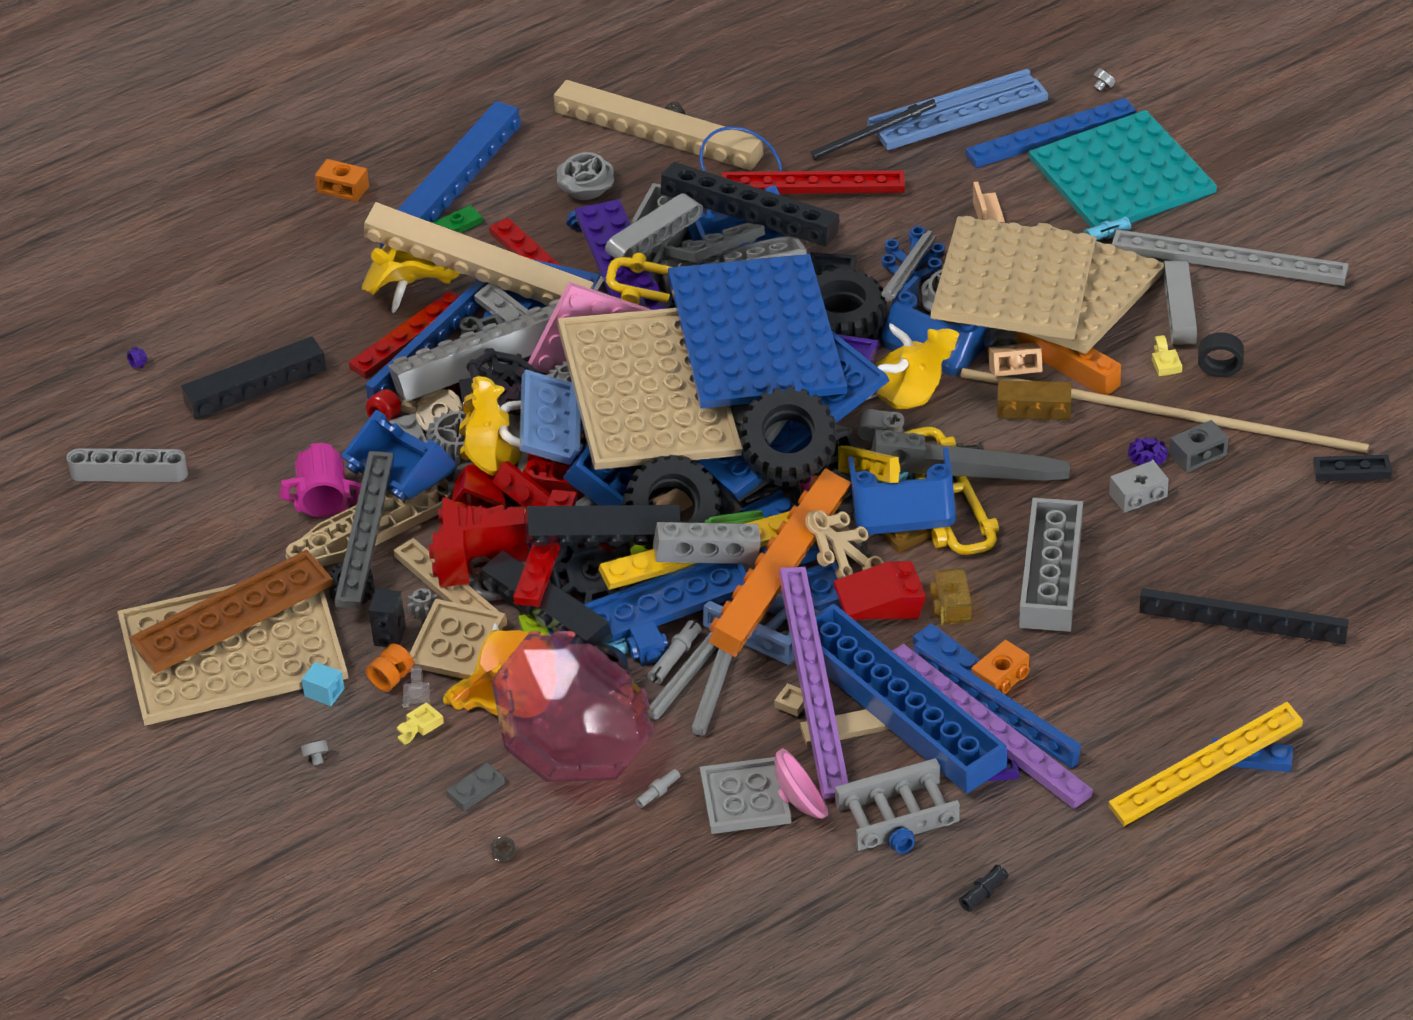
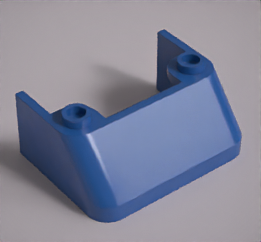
M916 276L893 299L881 332L882 346L891 351L902 347L904 344L893 335L889 324H893L905 332L912 341L921 343L928 340V329H952L959 332L956 347L951 351V356L942 361V372L948 375L961 374L962 368L966 369L995 338V328L957 322L951 325L938 319H931V316L915 310L919 306V277Z
M943 448L944 464L931 466L927 470L926 479L905 480L895 483H877V478L873 473L868 471L855 472L854 458L848 457L850 489L856 528L864 527L869 535L949 527L955 523V499L948 448Z

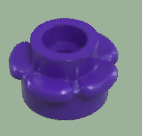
M132 347V350L127 351V359L133 369L138 367L144 368V364L147 362L145 351L138 347Z

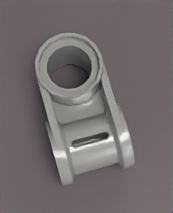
M867 409L862 414L857 435L862 440L869 442L873 441L875 430H891L904 433L905 431L902 427L904 416L899 412Z

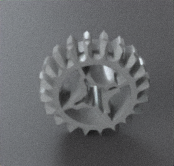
M461 408L459 411L454 412L450 410L448 414L441 413V417H434V422L429 423L426 434L427 442L431 439L438 443L458 465L460 462L469 463L470 459L465 460L460 457V449L464 445L465 436L460 434L459 426L466 417Z

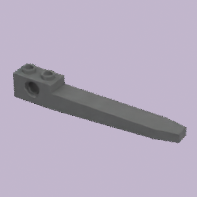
M875 430L871 449L873 452L899 457L900 472L927 474V470L931 466L944 464L943 448H948L952 476L1046 481L1068 479L1070 475V465L1066 461L1044 456L926 444L925 435H918L916 433Z

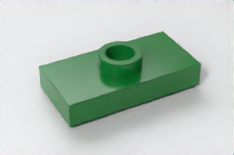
M469 205L432 223L462 233L482 224L483 217Z

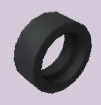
M1216 332L1203 338L1198 346V365L1202 371L1214 377L1232 376L1239 372L1244 365V345L1239 338L1229 333ZM1215 350H1226L1235 356L1227 360H1216L1207 354Z

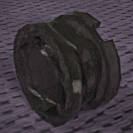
M990 327L983 335V343L988 356V347L1019 344L1015 331Z

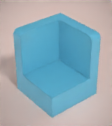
M315 662L302 678L305 697L332 706L344 690L342 671Z

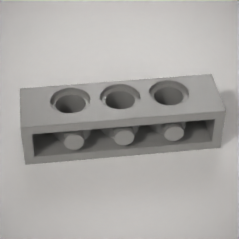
M657 522L653 547L656 562L755 564L761 540L758 524Z

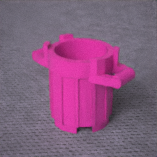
M314 443L304 452L300 451L295 462L296 478L281 481L279 498L293 502L297 512L303 511L310 516L318 518L333 516L349 509V505L356 504L362 484L345 479L341 454L332 445L325 443ZM290 487H296V494L290 493ZM351 489L354 490V496H351Z

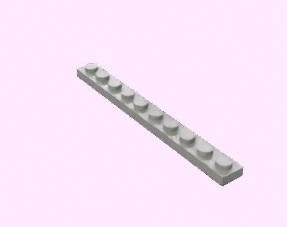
M1117 229L1112 245L1117 249L1133 251L1137 255L1174 261L1188 260V263L1342 286L1345 285L1349 265L1342 262Z

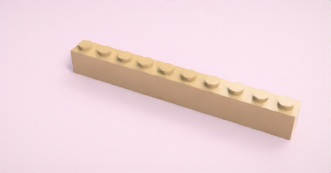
M566 80L553 95L556 113L696 155L700 154L701 145L711 132L725 127ZM725 130L714 134L707 141L703 150V157L750 171L753 170L764 155L763 142L760 139L738 130Z
M375 202L364 222V237L373 242H380L395 250H401L412 254L414 257L431 261L438 266H444L460 274L472 276L481 282H488L499 286L503 290L518 293L525 298L542 302L546 306H549L551 301L561 298L568 282L593 289L594 282Z

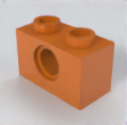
M326 159L315 174L317 193L358 202L369 187L367 168Z
M1005 639L971 668V673L1003 694H1007L1014 684L1019 680L1025 679L1030 671L1029 654Z

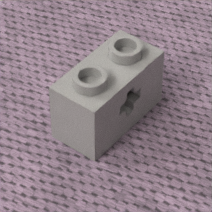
M1153 460L1110 476L1109 495L1125 513L1167 497L1169 479Z

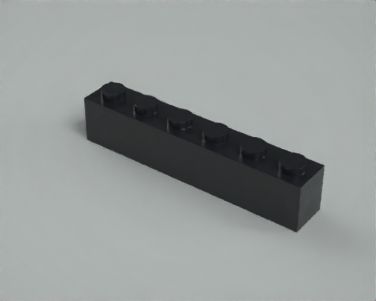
M311 336L181 385L184 403L194 419L197 420L327 370L325 356L314 337Z
M680 505L527 506L525 512L526 543H533L534 546H546L548 543H558L560 546H570L573 543L595 546L602 542H609V545L612 546L623 545L624 542H634L635 545H647L649 542H654L657 522L681 523Z
M502 550L481 568L484 577L483 583L489 591H496L508 604H514L513 597L525 565ZM549 581L539 607L514 604L524 615H531L542 627H548L554 631L558 638L567 640L579 652H585L593 646L607 644L613 638L609 621Z

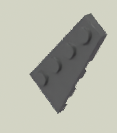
M746 223L722 230V234L704 235L703 240L682 242V247L675 248L672 245L664 247V252L667 257L690 261L691 264H700L708 257H717L722 255L723 251L735 250L739 248L740 244L755 242L756 238L765 235L763 225Z

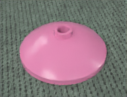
M782 748L777 751L775 756V775L781 788L778 790V793L786 804L791 802L799 811L814 818H825L828 815L826 803L808 773L787 750Z

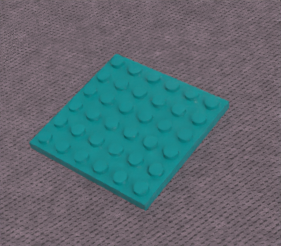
M1147 110L1029 151V159L1090 228L1101 225L1103 221L1108 220L1111 222L1123 217H1127L1130 223L1213 194L1217 190V185Z

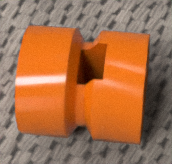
M390 644L380 654V657H377L366 667V675L376 688L383 692H389L400 682L401 678H404L414 668V661L405 648L398 644Z

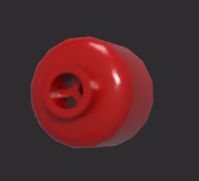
M387 389L378 391L366 402V412L369 418L375 410H378L386 416L387 420L396 418L402 409L399 397Z

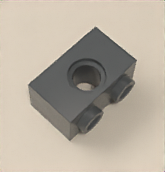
M1212 420L1170 437L1169 456L1187 473L1226 456L1228 436Z

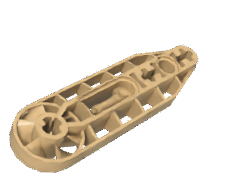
M444 478L410 500L405 498L401 501L391 493L392 490L388 489L375 546L437 516L438 509L443 508V500L439 502V497L445 496V498L452 500L451 493L448 491V480ZM437 485L442 486L446 491L443 493L438 492ZM357 505L317 524L301 539L288 545L286 548V559L308 550L321 566L343 562Z

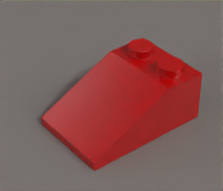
M888 561L834 580L833 583L843 611L853 620L919 619L926 599L912 561Z

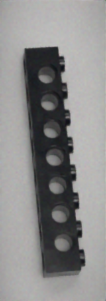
M673 162L661 174L660 194L675 198L683 193L701 204L703 208L753 224L763 225L765 228L825 247L838 234V213L677 162Z

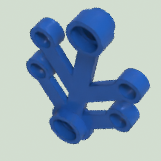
M915 226L909 232L910 252L923 233L927 232L922 226ZM889 239L885 242V251L888 254L882 256V267L895 274L899 269V266L896 265V259L903 263L908 255L899 249V242L897 240ZM934 243L931 246V251L925 254L916 268L928 263V267L917 272L915 269L904 286L914 276L919 277L920 285L921 279L942 270V261L939 258L945 255L944 244Z

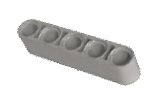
M682 193L612 236L605 246V252L615 259L619 257L632 258L635 253L645 254L697 221L702 214L703 206Z
M1188 260L1164 261L1163 276L1172 345H1196L1197 326Z
M74 449L67 454L70 476L75 481L180 482L188 476L185 454L177 449Z

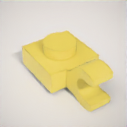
M1156 336L1155 341L1157 345H1154L1155 353H1152V362L1158 377L1182 373V364L1176 349L1168 350L1165 336Z
M427 702L406 714L407 722H403L397 727V730L402 733L398 736V740L405 745L413 740L417 732L423 736L444 723L443 715Z

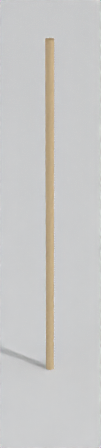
M962 368L961 378L998 384V380L1029 381L1008 376L995 377L992 373ZM1071 388V398L1200 423L1212 420L1217 426L1368 454L1369 444Z

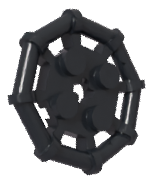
M486 348L483 354L469 360L466 366L470 373L471 383H473L474 377L481 376L489 378L496 385L505 388L504 392L497 398L500 408L507 402L521 401L522 374L525 370L545 375L526 362L521 354L517 353L515 355L499 352L493 348ZM499 361H500V362H505V363H510L511 365L502 364V363H499ZM487 363L490 368L486 369L482 365ZM521 409L511 410L508 414L521 416Z
M602 542L615 549L613 552L602 550L599 544L581 548L577 547V544L581 543L561 546L549 578L550 582L567 594L574 590L578 595L585 596V603L578 600L582 604L591 602L592 597L614 594L616 591L608 589L600 572H597L596 576L588 575L586 572L589 566H593L597 570L602 563L632 555L630 551L631 546L629 543L612 546L609 545V542ZM567 550L572 553L571 559L568 560L567 564L560 562ZM558 572H566L569 583L563 587ZM635 583L622 586L619 591L633 587Z

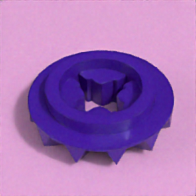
M1147 436L1144 439L1136 438L1135 442L1130 443L1128 449L1130 460L1139 466L1153 460L1157 465H1160L1166 460L1168 455V448L1165 447L1164 441H1158L1156 437L1148 439Z

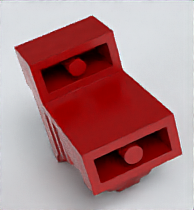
M443 498V508L438 509L439 522L443 525L438 526V533H433V544H428L430 559H435V562H432L433 577H438L440 587L470 584V567L486 565L502 550L519 562L527 561L530 545L526 543L524 507H509L507 509L504 505L488 509L482 505L479 507H466L464 503Z

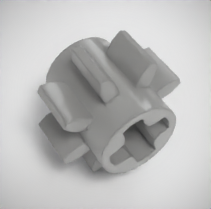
M430 589L414 591L412 596H408V613H415L416 619L426 620L435 599H438L437 594L431 596Z

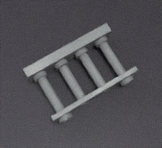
M936 758L835 787V801L838 811L842 812L850 809L859 826V829H856V848L858 851L889 842L891 834L900 828H907L915 835L959 822L960 804L958 800L946 803L937 786L940 783V765ZM926 787L935 807L920 810L911 791ZM901 795L910 814L895 818L886 799ZM876 802L885 821L870 825L861 806Z

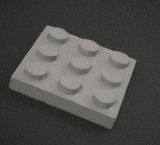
M775 757L700 767L711 834L791 824L789 804H786L778 793V790L781 788L775 775Z

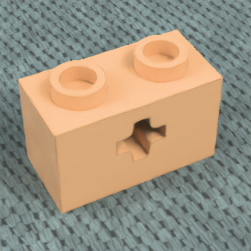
M1036 342L988 347L990 371L995 377L1043 372L1041 348Z

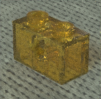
M965 568L934 570V581H930L931 597L936 596V599L933 600L934 614L939 615L941 625L972 622V603Z

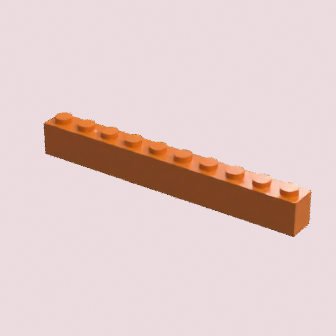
M826 468L820 476L815 475L808 487L810 488L809 492L804 490L798 500L800 505L798 507L794 505L787 516L788 522L783 521L776 532L777 538L771 537L765 548L767 552L765 554L761 552L755 561L754 566L756 568L754 570L750 568L743 579L744 585L739 584L732 595L733 601L727 600L720 612L721 618L715 617L709 628V631L712 632L709 643L734 657L737 656L782 590L779 579L780 568L798 567L816 541V536L806 526V515L813 510L823 511L827 516L834 515L845 499L851 482Z

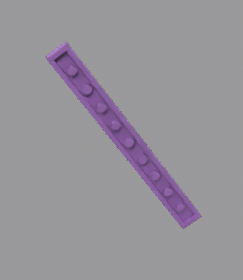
M806 567L780 568L779 579L822 799L835 798V787L847 784L848 778Z
M905 644L892 650V652L1007 745L1008 759L1014 760L1022 770L1071 808H1076L1092 797L1093 789Z

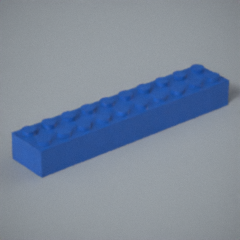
M832 604L815 615L827 677L926 760L936 758L940 765V772L966 794L1007 767V745L838 606Z

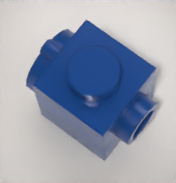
M654 621L631 627L630 637L626 638L631 658L633 660L638 659L641 666L658 662L665 653V648H668L665 634H660Z

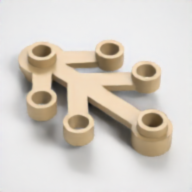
M813 510L806 515L805 523L808 530L816 536L820 552L817 554V560L822 566H827L834 562V554L829 549L827 538L831 541L839 565L835 572L838 579L853 574L846 554L862 566V571L884 563L878 556L867 558L848 542L854 541L859 544L867 540L868 532L864 527L860 526L854 530L835 532L829 527L835 525L841 529L849 525L850 518L846 512L841 511L835 515L827 516L823 511Z

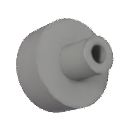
M1100 68L1093 75L1098 80L1094 88L1100 92L1105 85L1112 88L1116 82L1114 77Z
M326 740L301 746L303 757H311L313 766L323 764L322 754L329 751Z

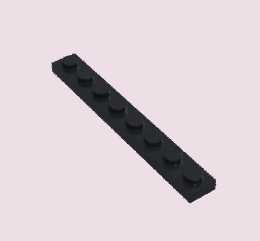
M1142 588L1140 594L1139 613L1346 644L1349 619Z

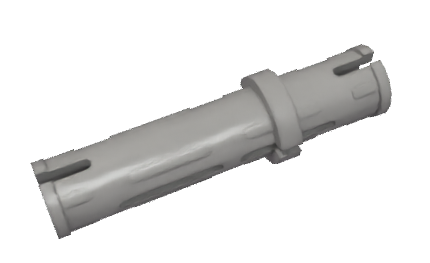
M689 620L682 631L672 638V644L647 674L651 682L658 677L655 684H661L683 653H687L690 650L691 643L702 631L697 622L692 628L691 626L694 624V621Z

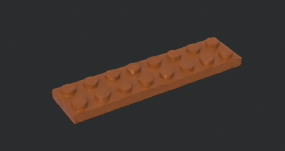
M305 550L130 636V644L152 672L156 674L333 586V579L312 554Z

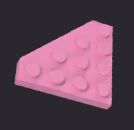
M568 282L528 363L537 371L549 374V370H556V365L562 366L563 361H566L557 326L558 318L646 311L651 309Z

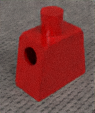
M472 463L466 465L456 478L452 495L453 501L464 503L466 507H479L482 505L487 509L498 505H505L502 490L492 483L496 475H489Z

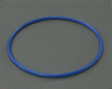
M734 126L719 128L711 132L704 139L700 148V165L702 171L706 172L703 163V150L707 141L714 134L721 131H744L757 137L769 147L777 160L779 171H783L780 158L769 142L759 134L745 128Z

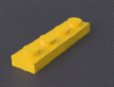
M838 446V471L849 473L848 457H853L855 472L868 471L873 473L877 480L888 483L899 482V457L851 446Z

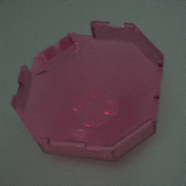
M555 631L553 635H541V632H530L491 680L504 749L546 782L617 780L655 732L653 722H649L647 710L650 708L647 691L641 688L635 696L631 676L627 674L628 670H624L615 662L610 661L607 658L608 656L601 652L596 645L593 647L591 644H569L576 635L574 632Z

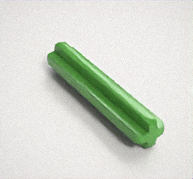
M761 510L710 517L705 520V523L745 524L765 517Z

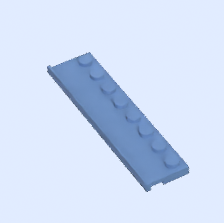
M1025 69L931 98L935 100L937 107L921 113V116L918 118L907 119L877 132L875 135L886 150H890L1047 101L1048 92L1036 78H1032L1030 70ZM931 99L924 100L915 104L919 105ZM911 105L869 117L867 126L906 111Z

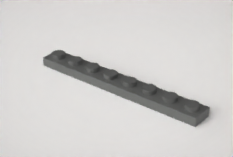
M369 451L335 597L336 607L361 609L394 463V453Z

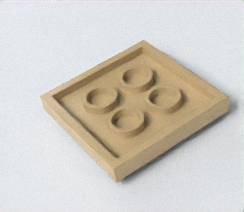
M435 599L410 651L414 661V668L462 679L469 678L475 670L482 644L487 635L492 632L494 623L502 631L507 620L505 613Z

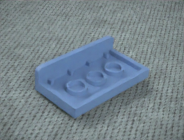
M525 370L522 374L519 451L570 465L574 458L581 454L583 443L580 442L583 424L580 423L581 415L572 382Z

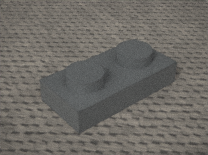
M485 763L447 789V798L465 812L504 785V776L489 763Z

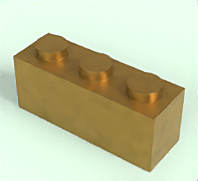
M998 380L997 418L1070 420L1072 382Z

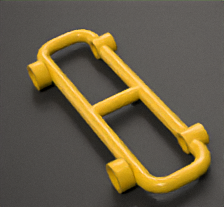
M635 253L632 258L619 257L610 262L606 274V283L610 289L622 294V300L639 305L640 298L668 303L670 294L621 284L615 278L617 269L622 266L629 267L636 273L648 271L667 276L668 268H671L670 266L647 262L646 256L642 253Z
M921 427L904 432L925 435V437L930 436L937 440L938 445L956 447V441L953 436L946 437L941 430L934 427ZM914 473L915 479H926L924 474ZM955 476L958 482L953 483L954 493H964L980 524L981 533L987 537V540L975 544L962 545L957 541L949 526L932 529L933 544L935 548L948 545L952 551L961 555H972L988 551L996 544V533L999 532L998 521L996 518L988 519L967 477Z

